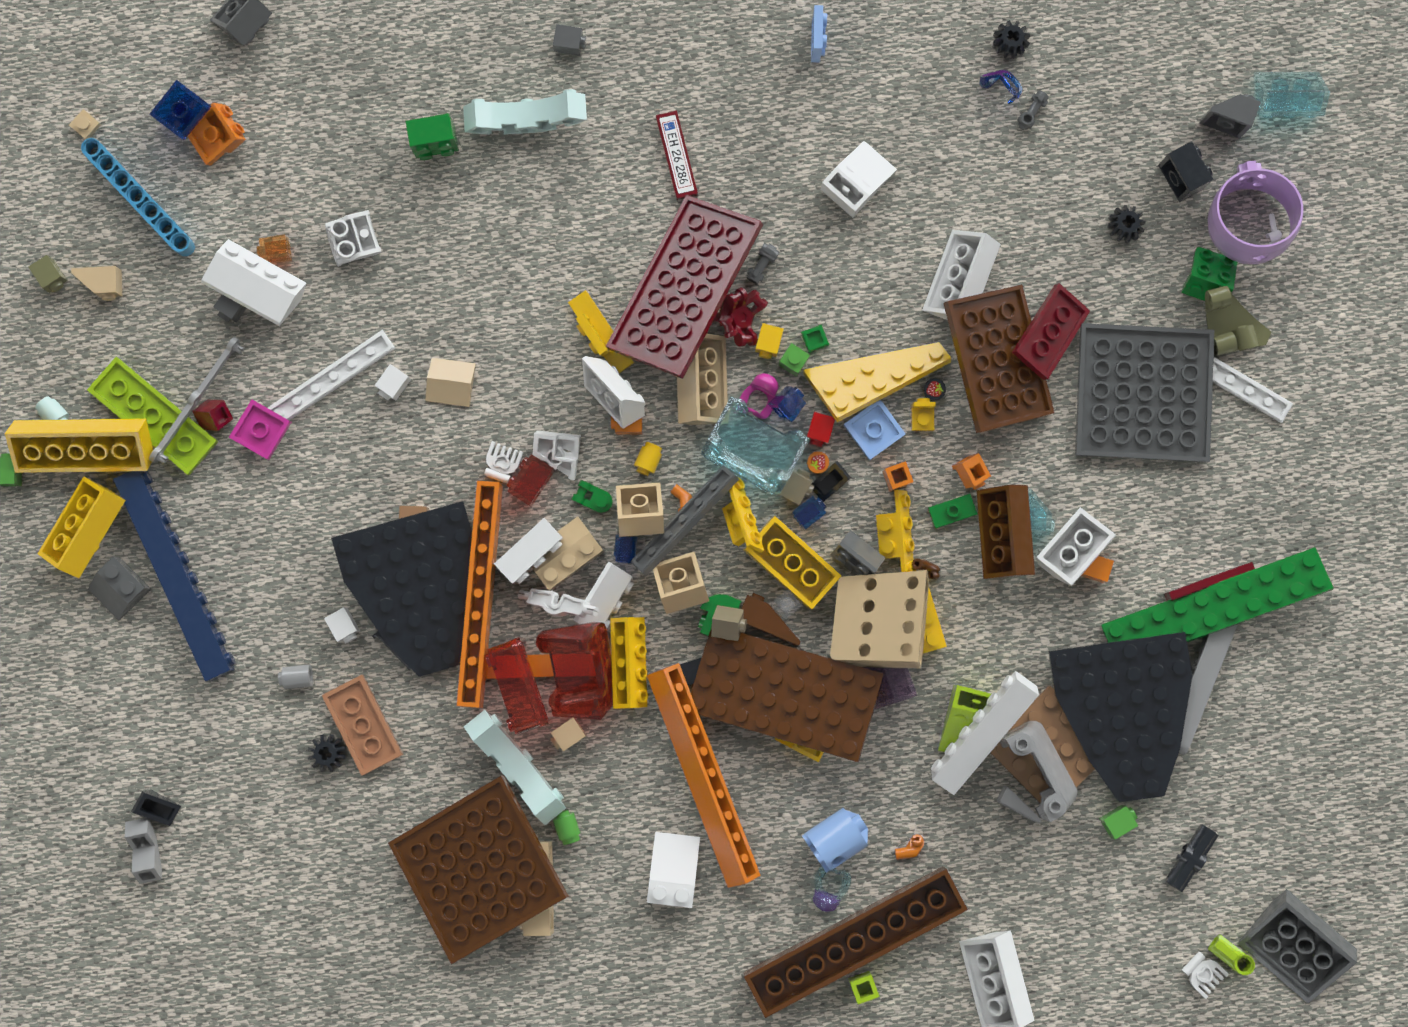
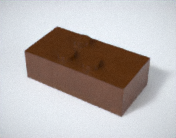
M1004 485L976 490L983 579L1035 575L1028 485Z

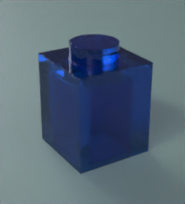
M812 496L792 511L791 515L805 531L826 515L825 509L827 507L819 497L815 499Z

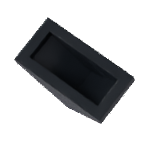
M836 461L811 483L814 486L813 492L824 502L852 477Z
M150 789L142 791L131 812L170 826L181 805Z

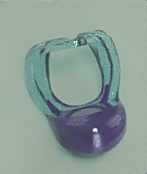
M822 866L818 868L814 879L815 889L813 894V903L817 908L825 912H831L839 906L842 897L850 887V873L836 870V868L831 870L836 874L843 875L841 888L837 893H828L822 887V880L826 872Z

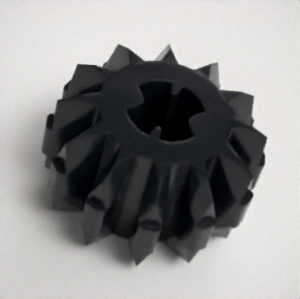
M1010 20L1006 22V26L1000 24L998 31H995L993 34L994 38H996L993 41V46H999L996 50L997 53L1005 52L1004 58H1007L1009 53H1011V57L1014 59L1017 57V53L1023 55L1025 52L1024 48L1029 47L1030 43L1027 40L1030 38V33H1024L1027 29L1026 26L1018 27L1019 21H1016L1014 25H1012Z
M1124 205L1122 210L1116 208L1114 214L1108 217L1111 222L1107 224V228L1114 229L1110 236L1117 234V242H1120L1123 237L1125 243H1129L1131 238L1136 241L1139 238V234L1144 232L1142 226L1145 225L1146 220L1139 219L1143 212L1136 214V206H1133L1130 211L1127 205ZM1124 220H1127V223H1130V226L1128 228L1126 227L1127 224L1123 225Z
M325 734L320 735V741L317 739L312 740L316 748L308 747V751L314 752V755L309 756L308 760H316L312 765L313 768H317L321 764L320 772H325L327 767L330 772L335 771L334 765L338 768L342 766L338 759H346L347 757L344 754H340V751H345L347 748L346 746H338L342 742L341 738L334 742V734H330L328 739ZM328 747V751L332 753V755L330 757H327L326 759V755L323 754V750H326Z

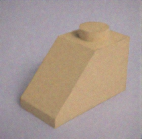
M118 267L71 268V273L94 294L102 297V300L112 301L116 300V297L122 296V270Z

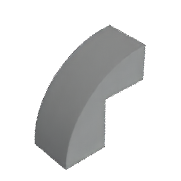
M143 818L125 822V839L133 849L132 874L139 884L161 880L162 866L158 843L150 820Z

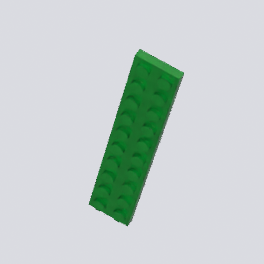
M1314 547L1210 585L1208 588L1181 598L1168 600L1104 623L1101 627L1107 642L1185 632L1186 640L1190 642L1332 591L1334 587L1317 549Z

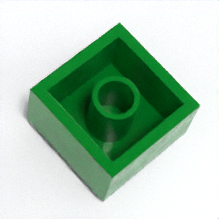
M449 113L405 121L409 145L416 158L430 160L433 158V155L441 154V156L447 157L459 151L455 125Z

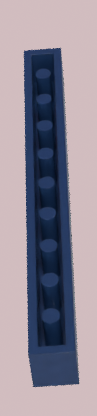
M129 471L114 478L113 480L121 497L126 500L124 504L205 682H211L234 671L235 659L231 652L227 653L224 647L226 640L222 632H218L215 627L217 620L213 612H208L205 605L208 603V600L203 591L199 592L196 585L199 583L198 578L193 571L190 572L187 566L189 558L184 551L181 552L178 546L180 539L177 533L172 531L169 526L171 519L168 513L161 509L160 503H162V499L159 493L153 491L151 483H153L151 475L148 471Z

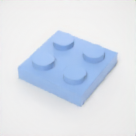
M814 5L812 16L811 62L820 63L821 56H825V48L827 46V35H825L827 13H823V5Z
M881 400L868 406L843 425L869 461L905 435V432Z

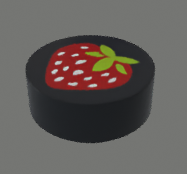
M933 378L926 382L923 393L930 401H938L945 395L946 386L942 380Z

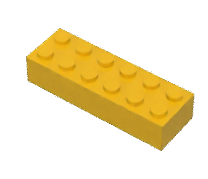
M146 419L15 420L5 432L15 473L147 471L152 463L149 457L153 447Z

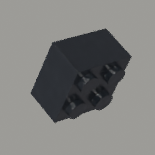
M1192 141L1168 153L1158 165L1179 203L1201 192L1214 180L1211 168L1205 165L1201 158L1200 149L1194 146Z

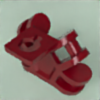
M742 287L736 289L734 294L729 293L725 297L720 307V312L717 313L713 322H718L720 326H723L725 338L733 336L737 346L744 347L746 344L755 346L758 342V337L751 328L754 315L765 309L768 301L764 298L761 299L760 293L757 290H752L747 294L746 290ZM753 302L754 305L750 309L747 305Z

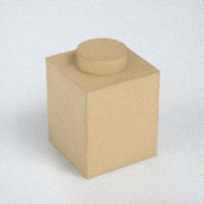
M573 717L552 731L553 737L550 740L557 750L561 748L562 751H565L587 735L576 718Z

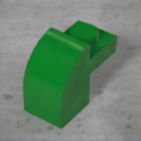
M716 594L709 597V602L702 603L700 607L701 610L708 612L707 616H701L697 626L701 628L700 633L706 636L709 635L712 628V617L717 605L739 609L741 600L725 594Z

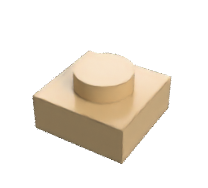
M83 109L69 126L86 140L97 131L101 124Z

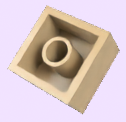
M647 483L616 486L619 537L664 534L661 484Z
M695 552L661 561L653 569L666 614L709 602Z

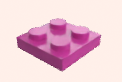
M251 399L229 438L270 460L292 422Z

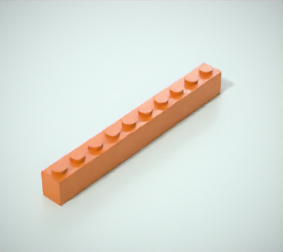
M477 481L456 705L459 707L483 708L496 570L494 563L497 559L503 486L500 482Z
M677 663L648 674L646 676L727 887L747 884L761 875L680 664Z

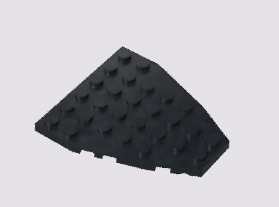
M463 501L331 538L344 583L385 642L418 677L460 665L472 530Z
M1178 632L1048 651L1055 696L1089 762L1098 772L1118 802L1165 796L1181 747L1192 682L1186 633Z

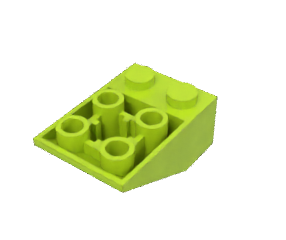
M953 685L938 751L945 752L950 743H955L958 740L961 730L973 722L975 713L979 709L983 710L987 705V700L991 693Z

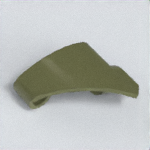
M1223 286L1205 292L1207 329L1214 330V354L1216 356L1238 350L1244 351L1267 344L1272 332L1239 303L1229 290V287Z

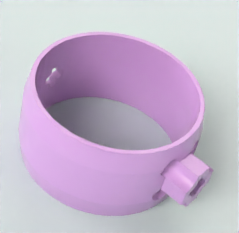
M1247 161L1244 164H1239L1237 174L1228 179L1219 188L1209 208L1208 231L1210 238L1216 248L1233 261L1243 264L1268 262L1282 254L1291 245L1300 230L1303 220L1301 195L1288 178L1278 172L1262 169L1261 163ZM1242 189L1265 192L1277 199L1285 208L1290 221V234L1285 239L1269 245H1255L1244 242L1235 237L1224 225L1220 216L1219 201L1229 193Z

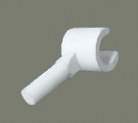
M1272 213L1269 214L1272 232L1266 234V237L1271 240L1269 244L1277 243L1282 238V233L1280 230H1277L1275 216Z

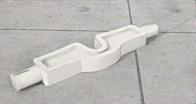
M531 588L530 592L520 590L519 593L521 594H518L519 599L527 600L528 604L543 608L546 612L557 617L570 614L585 618L587 614L597 616L598 613L596 612H599L598 607L590 606L589 602L567 594H563L559 602L558 593L548 590Z

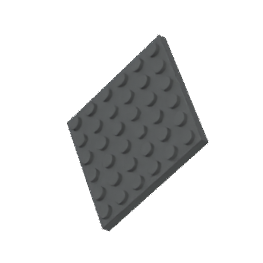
M1081 323L1075 456L1210 462L1214 330Z

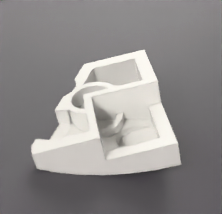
M536 431L534 433L532 455L539 460H544L553 469H558L569 476L570 480H575L581 435Z

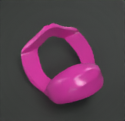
M769 374L757 375L741 394L738 402L739 407L746 412H752L754 416L760 419L768 418L773 411L775 396L779 388L777 380ZM755 390L764 392L768 398L767 405L761 413L747 407L749 396Z

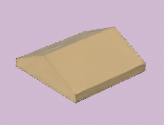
M432 358L427 376L425 401L470 407L476 364Z

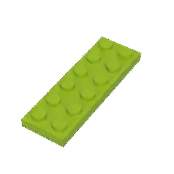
M117 356L87 389L119 418L146 419L151 442L155 448L182 412V410ZM188 416L164 450L163 455L167 456L169 460L187 475H191L219 441Z

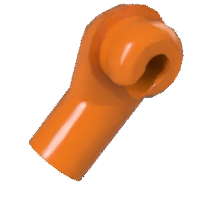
M678 484L670 492L680 500L678 512L692 498V495Z
M915 834L906 847L896 848V860L917 857L924 847L923 837Z

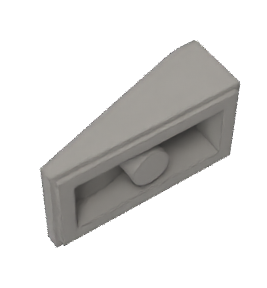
M1003 786L997 798L998 803L1033 822H1041V819L1009 787Z

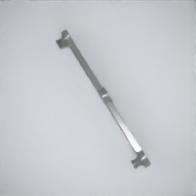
M233 337L229 341L226 349L199 388L190 395L183 411L159 445L152 451L149 457L151 462L156 463L160 461L163 464L166 463L165 460H168V457L163 455L164 450L182 424L199 404L203 394L231 354L235 351L242 354L241 350L244 351L245 348L240 346L238 338Z

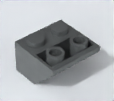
M851 530L830 554L833 557V561L840 567H846L851 571L850 574L852 576L874 574L885 559L883 555Z

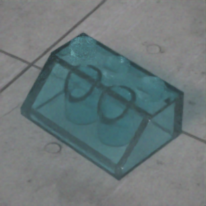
M1254 72L1255 100L1261 102L1257 112L1259 116L1264 118H1272L1273 116H1283L1286 118H1293L1295 116H1305L1308 118L1325 116L1330 91L1319 72Z

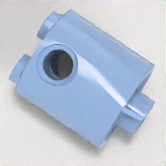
M841 808L802 835L826 873L868 846V828L859 814L847 811L844 808Z

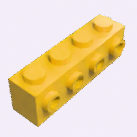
M645 617L610 618L613 709L648 707Z

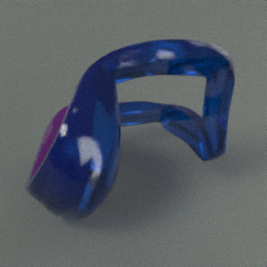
M998 70L980 76L979 84L983 89H989L1000 79L1009 92L1013 94V97L1007 102L1008 104L1014 102L1023 92L1022 85L1018 79L1007 70ZM1004 76L1009 78L1018 88V93L1009 85Z

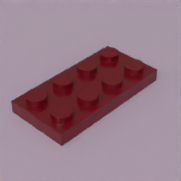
M1060 283L1055 284L1012 353L1043 380L1049 379L1080 329L1081 323L1085 321L1090 313V310Z

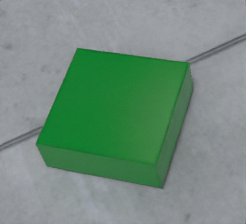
M822 324L801 332L808 353L829 346Z

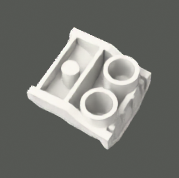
M369 210L346 215L325 223L327 237L338 267L354 260L381 253V248L378 245L371 223Z

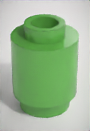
M563 810L553 819L559 841L562 840L563 845H568L580 840V829L574 812L569 813V810Z

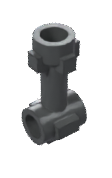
M1039 90L1036 94H1033L1031 100L1034 102L1028 111L1023 114L1021 113L1017 119L1020 129L1027 130L1032 128L1037 111L1041 106L1045 108L1048 103L1049 96L1045 92Z
M770 243L769 245L763 244L758 255L762 256L755 269L750 268L747 272V279L757 285L760 281L762 282L764 278L762 272L768 262L774 263L780 253L776 250L777 247Z

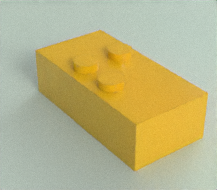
M83 476L37 554L55 568L80 578L93 554L99 549L102 539L126 500L103 485Z
M776 516L771 517L759 531L764 551L760 553L747 546L743 549L808 609H813L841 577L833 567Z

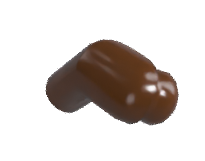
M916 558L913 560L912 567L917 570H927L929 579H938L940 577L939 571L941 570L938 565L925 559Z

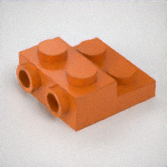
M212 103L183 129L204 163L209 166L214 164L225 153H232L246 140L243 136L245 133L244 128L239 123L233 121L231 118L233 112L225 104Z

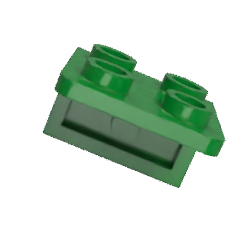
M1197 247L1194 251L1191 273L1186 279L1181 293L1205 301V292L1208 290L1227 286L1232 293L1238 262L1209 249Z

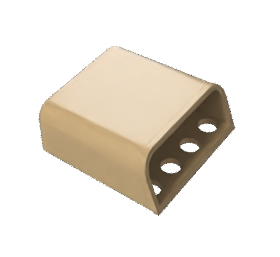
M927 570L841 577L838 580L830 657L835 661L859 667L921 669L929 588Z

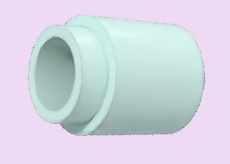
M49 396L40 400L35 406L37 414L43 420H68L69 418L67 411L55 399H51Z

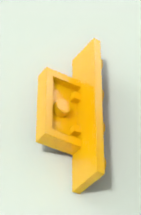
M587 290L568 302L577 316L575 318L579 323L576 325L582 336L587 335L591 341L588 345L595 355L599 353V355L603 356L610 366H614L619 374L635 363L633 359L613 352L606 347L613 329Z
M739 478L729 490L732 502L723 507L722 511L732 543L738 547L746 543L747 547L762 553L764 551L762 537L758 532L756 518L750 508V500L746 496L745 484Z
M894 490L896 512L876 515L879 553L885 559L900 557L901 572L917 571V569L912 567L915 544L911 536L913 522L909 514L910 496L905 490Z

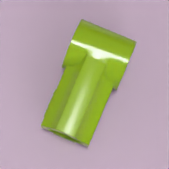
M1218 934L1210 943L1208 950L1231 967L1233 971L1241 975H1249L1254 971L1255 962L1252 957L1246 955L1221 934ZM1241 958H1245L1246 966L1240 970L1237 963Z

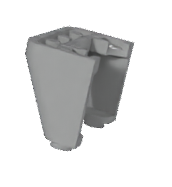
M1037 721L1025 722L1008 731L1000 740L1002 748L1010 747L1016 755L1024 756L1031 753L1049 788L1039 792L1041 802L1035 810L1041 819L1052 822L1061 817L1072 805L1077 797V789L1043 725Z

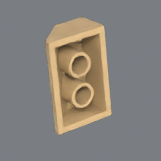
M576 517L557 531L563 537L560 541L562 546L554 553L549 551L543 557L546 560L538 568L532 566L549 591L555 589L604 553L579 517Z

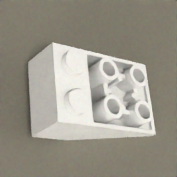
M863 141L822 182L821 190L853 218L897 169Z

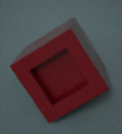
M207 399L192 410L198 424L204 430L219 431L233 420L224 400Z

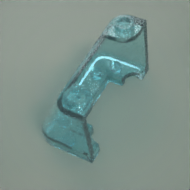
M731 396L708 437L701 454L707 460L720 467L724 465L732 473L771 494H780L810 438L805 436L800 430H791L784 434L747 414L748 407L746 402Z

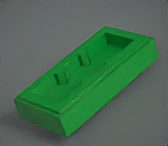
M971 494L928 507L935 529L977 515Z

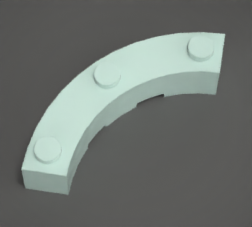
M567 89L556 96L539 100L522 99L521 102L498 103L485 102L484 99H473L471 103L463 106L464 130L466 133L490 135L492 130H504V135L538 133L557 130L556 125L564 124L569 127L587 120L585 94L576 93V90Z
M483 710L464 726L465 730L473 742L488 757L491 756L494 759L497 767L508 781L515 785L522 793L520 796L533 814L544 825L548 824L566 809L561 801L564 799L563 795L556 787L552 789L531 762L534 759L527 749L523 751L501 727L503 723L495 713L491 716L486 710Z

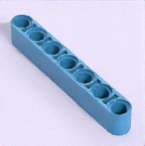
M94 138L84 140L81 145V151L175 252L184 257L191 255L194 252L195 244L181 227L105 146ZM98 147V151L91 155V150ZM113 162L112 168L105 170L106 165ZM127 178V183L120 186L121 180ZM142 193L141 200L135 202L136 195ZM153 209H157V214L154 217H149L150 212ZM167 225H172L171 231L164 233V228ZM186 240V246L183 249H179V243Z

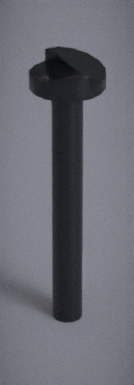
M378 631L372 635L373 639H376L378 637L385 644V646L403 663V665L409 671L411 670V668L400 658V656L385 642V640L382 638Z

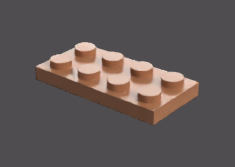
M360 675L322 695L361 776L403 755L364 675Z

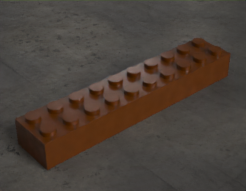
M942 866L743 972V975L764 1017L767 1018L962 914L968 909L947 869Z

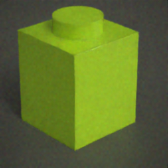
M870 971L848 978L858 1005L880 997Z

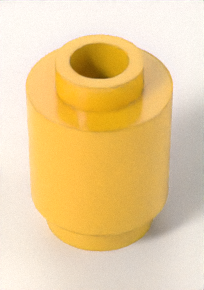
M646 442L645 446L641 447L634 466L637 468L636 472L645 476H649V473L654 474L662 457V448L653 443Z

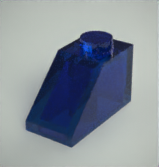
M786 386L768 405L782 420L793 422L806 402L802 399L804 394L796 386L794 388Z

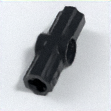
M1200 824L1189 843L1182 847L1184 849L1182 853L1177 855V862L1166 877L1165 882L1183 892L1193 875L1198 873L1206 863V855L1219 835L1210 828Z

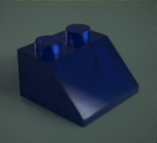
M176 80L149 115L184 141L207 113L211 105Z

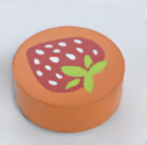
M820 451L813 452L807 459V467L814 474H822L829 466L828 456Z

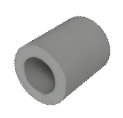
M308 664L283 667L282 672L278 673L279 685H283L285 690L312 687V666Z

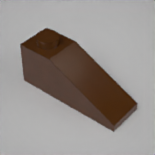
M752 593V596H746L741 609L744 610V619H747V625L796 646L800 645L801 641L772 607L764 602V597Z

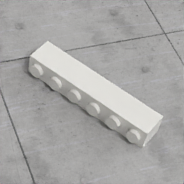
M1016 671L1011 676L1005 677L1001 688L997 693L994 692L990 695L984 709H979L975 713L973 722L961 730L958 740L948 745L945 755L941 760L937 759L931 767L932 780L955 795L1039 696L1037 686Z

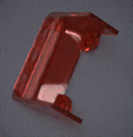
M523 637L487 649L488 654L485 655L488 667H493L510 718L506 720L510 733L515 732L516 735L553 723L552 719H548L523 644L526 642V639Z

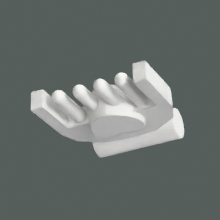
M492 441L486 456V463L490 468H486L484 476L508 484L511 477L508 474L515 473L518 469L524 452H519L516 463H514L518 450H514L509 461L512 448H508L505 455L506 446H503L500 455L497 456L501 446L498 443L492 456L496 442Z
M1198 951L1183 967L1182 971L1187 976L1190 975L1189 981L1192 987L1207 999L1208 996L1198 986L1200 985L1210 994L1211 991L1202 982L1215 989L1211 981L1219 985V981L1213 976V973L1220 980L1224 979L1215 968L1226 977L1229 974L1217 962L1211 959L1204 960L1206 957Z

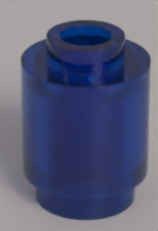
M615 536L613 553L615 562L632 564L631 561L636 556L638 537Z

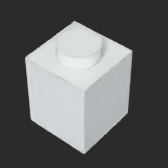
M389 364L375 386L379 389L378 394L388 401L390 398L396 401L411 379Z
M343 607L324 618L337 642L344 641L345 644L356 639V633L360 632L348 608Z

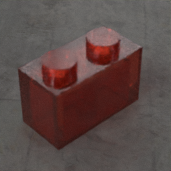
M531 454L529 458L525 457L519 465L521 470L517 477L513 475L507 484L509 488L507 492L529 507L533 506L555 472L553 467Z

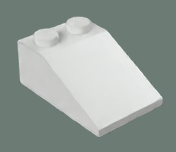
M655 832L647 903L692 908L700 837Z

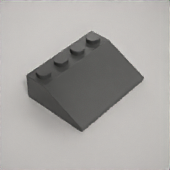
M1288 889L1283 891L1268 905L1238 942L1239 945L1307 1003H1310L1357 963V948Z

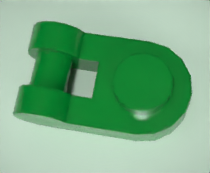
M579 481V489L576 494H573L572 501L599 513H606L611 509L613 499L607 491L586 481ZM587 491L593 493L590 501L584 498Z

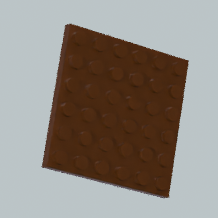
M504 775L499 776L388 842L451 964L456 963L569 897Z

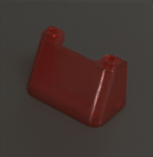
M589 622L542 631L536 637V646L541 653H549L556 684V689L549 696L548 700L553 717L602 720L613 706L612 656L605 624L603 622Z

